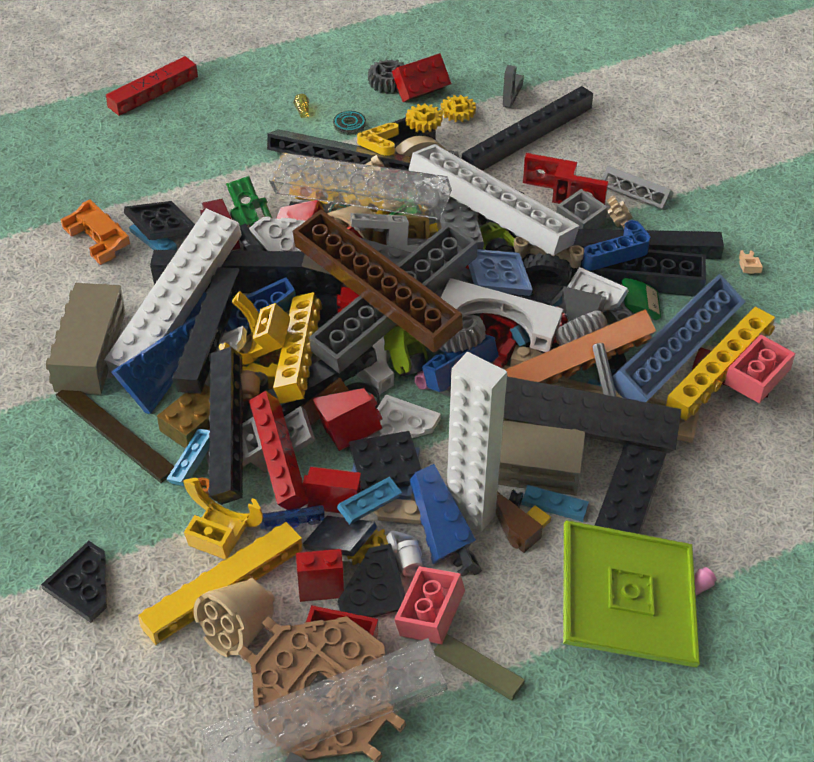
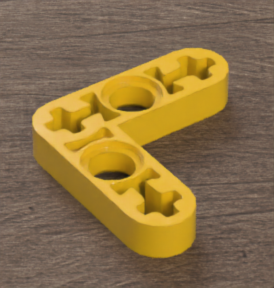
M386 123L357 134V144L384 156L393 155L395 153V144L386 139L398 135L399 126L396 123Z

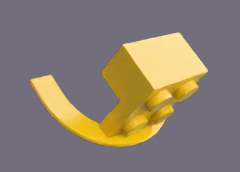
M238 292L233 298L232 303L245 315L252 332L250 350L246 354L240 353L242 355V365H247L256 361L259 356L283 347L291 317L276 303L262 308L259 314L253 303L243 293ZM224 342V345H219L220 350L230 347L226 342Z
M198 478L185 479L183 483L190 497L206 510L202 518L194 515L185 529L184 535L188 545L219 558L228 559L245 528L261 524L263 520L261 507L257 500L252 498V504H248L250 513L243 514L231 511L212 500L202 489Z

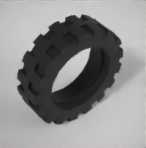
M539 253L535 256H529L523 262L529 281L567 287L570 283L571 265L566 263L565 259H560L557 255L551 256V254L546 253V255H542V253ZM549 270L559 276L543 277L537 275L534 271Z

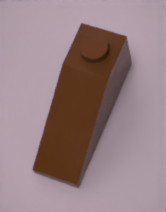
M497 491L496 516L510 545L525 553L541 539L543 526Z

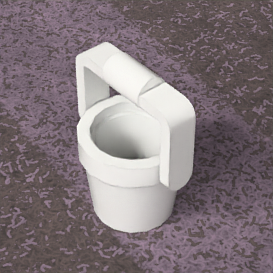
M391 531L386 538L388 544L391 543L395 560L401 572L407 577L415 576L418 567H423L422 552L417 539L402 532Z

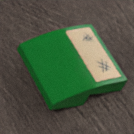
M624 278L622 285L629 290L624 298L625 307L634 314L646 309L649 317L653 320L660 319L661 311L658 291L643 282Z

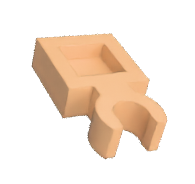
M741 250L739 264L743 273H761L763 266L759 258L754 257V252L750 251L749 254H745Z

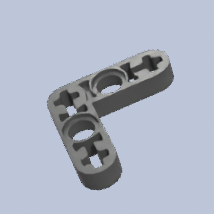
M507 65L504 74L502 105L508 108L512 107L524 82V75L516 74L517 67Z

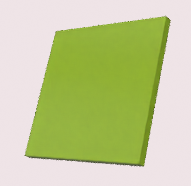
M566 520L564 523L563 644L697 668L700 665L693 544Z

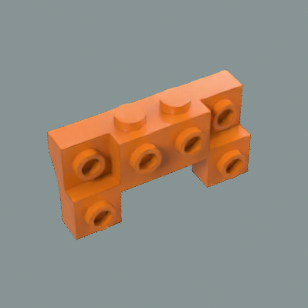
M90 199L83 202L75 212L60 219L62 228L71 237L85 231L97 243L89 247L91 257L100 265L116 258L115 252L130 244L129 236L121 229L120 225L117 222L115 223L108 213L105 214Z

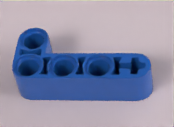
M629 220L625 223L623 236L586 246L584 248L582 267L591 271L645 256L648 253L650 235L638 221Z

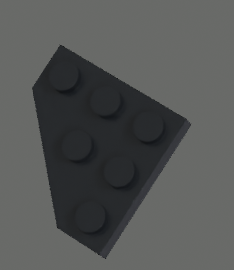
M88 540L41 584L42 589L92 623L107 608L105 551Z
M391 543L369 548L337 601L339 611L376 617L399 610L404 600L405 592Z

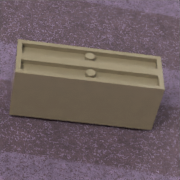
M75 283L73 290L69 293V302L65 304V314L60 319V329L56 331L55 343L51 345L50 358L46 360V369L50 373L49 382L53 385L54 392L73 390L81 391L84 394H102L109 371L104 359L118 340L126 313L121 285Z
M503 420L498 485L524 489L527 488V485L560 494L577 496L585 431Z

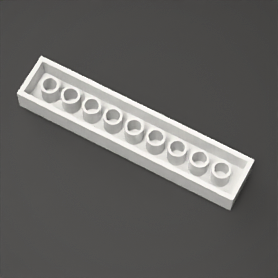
M436 144L413 152L408 172L415 175L416 178L427 182L431 187L441 190L445 195L453 197L457 202L467 205L471 210L479 212L489 220H493L502 228L512 231L516 236L524 238L530 244L543 249L547 254L555 255L574 244L579 229L578 224Z
M207 208L205 209L104 359L109 370L113 371L185 322L210 284L217 267L222 266L242 234L238 222Z
M466 352L453 366L451 372L447 488L469 528L482 532L496 514L507 371Z

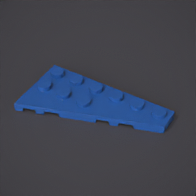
M196 316L111 371L145 413L151 414L173 384V374L179 366V358L183 356L184 346L189 341L190 331L194 328Z

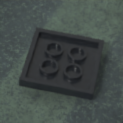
M172 201L124 207V214L149 240L173 238L182 235L188 236L195 226Z
M410 431L349 441L355 470L361 473V492L388 477L393 480L398 488L411 486L410 479L415 472L422 470Z

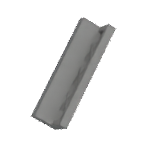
M607 166L602 177L604 181L607 180L608 176L616 178L617 182L612 185L608 184V189L664 209L668 198L671 199L674 194L669 188ZM627 182L631 184L633 188L628 191H624L622 189L621 184ZM643 188L649 194L640 197L636 190ZM659 194L664 196L661 204L654 202L652 196Z

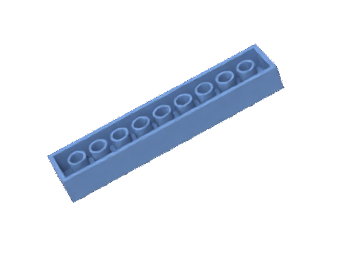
M720 274L716 276L612 376L617 393L625 399L647 402L746 301Z

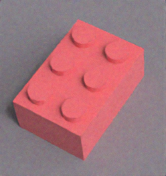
M760 335L728 368L725 385L760 404L791 370L795 353Z
M419 566L394 619L399 635L443 644L465 592L461 574Z

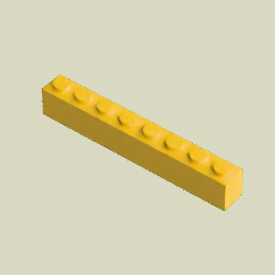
M287 522L276 526L271 532L257 538L252 544L238 550L233 556L222 560L214 568L203 572L195 580L184 584L176 592L165 596L157 604L143 610L138 615L141 628L155 645L159 644L195 620L194 604L198 597L208 591L247 581L250 578L258 580L295 556L296 553L303 551L302 538Z

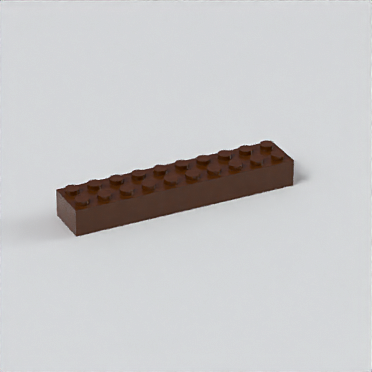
M319 210L292 231L296 248L435 353L463 329L461 312L323 210Z

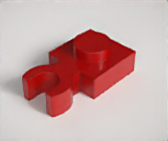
M508 338L505 344L502 343L498 349L499 356L495 359L493 365L503 369L513 354L516 345L515 340Z

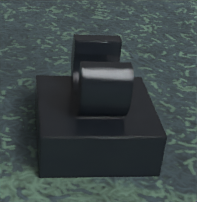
M464 546L457 551L460 558L455 559L453 564L456 567L463 565L457 571L461 576H466L469 571L474 575L482 572L475 555Z

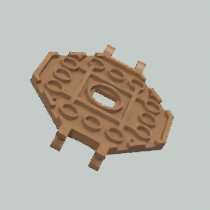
M267 616L262 624L265 629L274 634L257 656L245 646L238 652L243 660L251 664L256 731L287 757L290 752L305 760L364 753L373 762H379L383 757L382 753L370 745L380 729L386 722H389L400 733L406 727L405 720L392 711L384 644L348 617H340L329 621L305 622L304 624L294 626H280ZM319 673L337 685V688L323 704L306 692Z

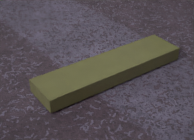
M446 634L443 644H438L434 649V655L511 701L524 685L525 679Z

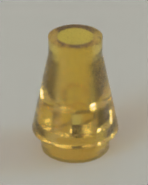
M305 94L296 95L293 104L300 117H309V98Z

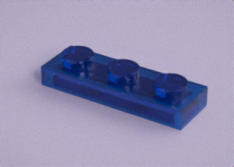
M324 506L262 513L263 520L260 524V529L272 531L273 528L285 522L292 528L298 527L299 524L308 523L309 525L319 524L324 520Z

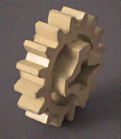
M613 195L607 199L611 207L607 211L616 226L622 225L624 228L625 223L633 217L623 201L619 203Z

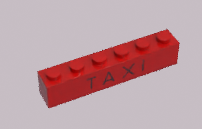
M186 56L105 94L107 106L118 116L127 113L197 78V64Z
M264 391L249 400L277 505L292 513L308 504L309 501L303 487V480L281 404L276 397Z

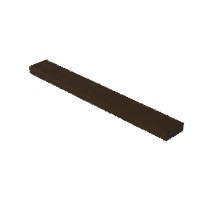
M61 390L55 394L59 401L158 482L162 483L167 479L174 465L83 392Z

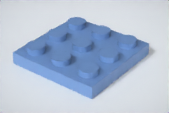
M477 249V258L468 265L474 285L507 294L531 295L533 289L520 253Z

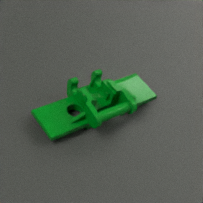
M249 176L226 183L235 206L231 209L230 216L232 220L239 223V226L245 223L247 225L250 224V226L255 224L259 220L255 210L257 208H261L264 217L272 218L267 206V199L265 197L258 198ZM249 197L251 200L249 203L244 204L241 202V199Z

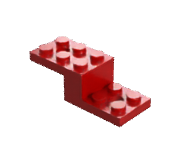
M526 153L523 183L553 189L552 203L560 204L580 189L590 192L592 197L604 205L606 202L608 181L577 176L578 162ZM538 170H543L545 173H539Z

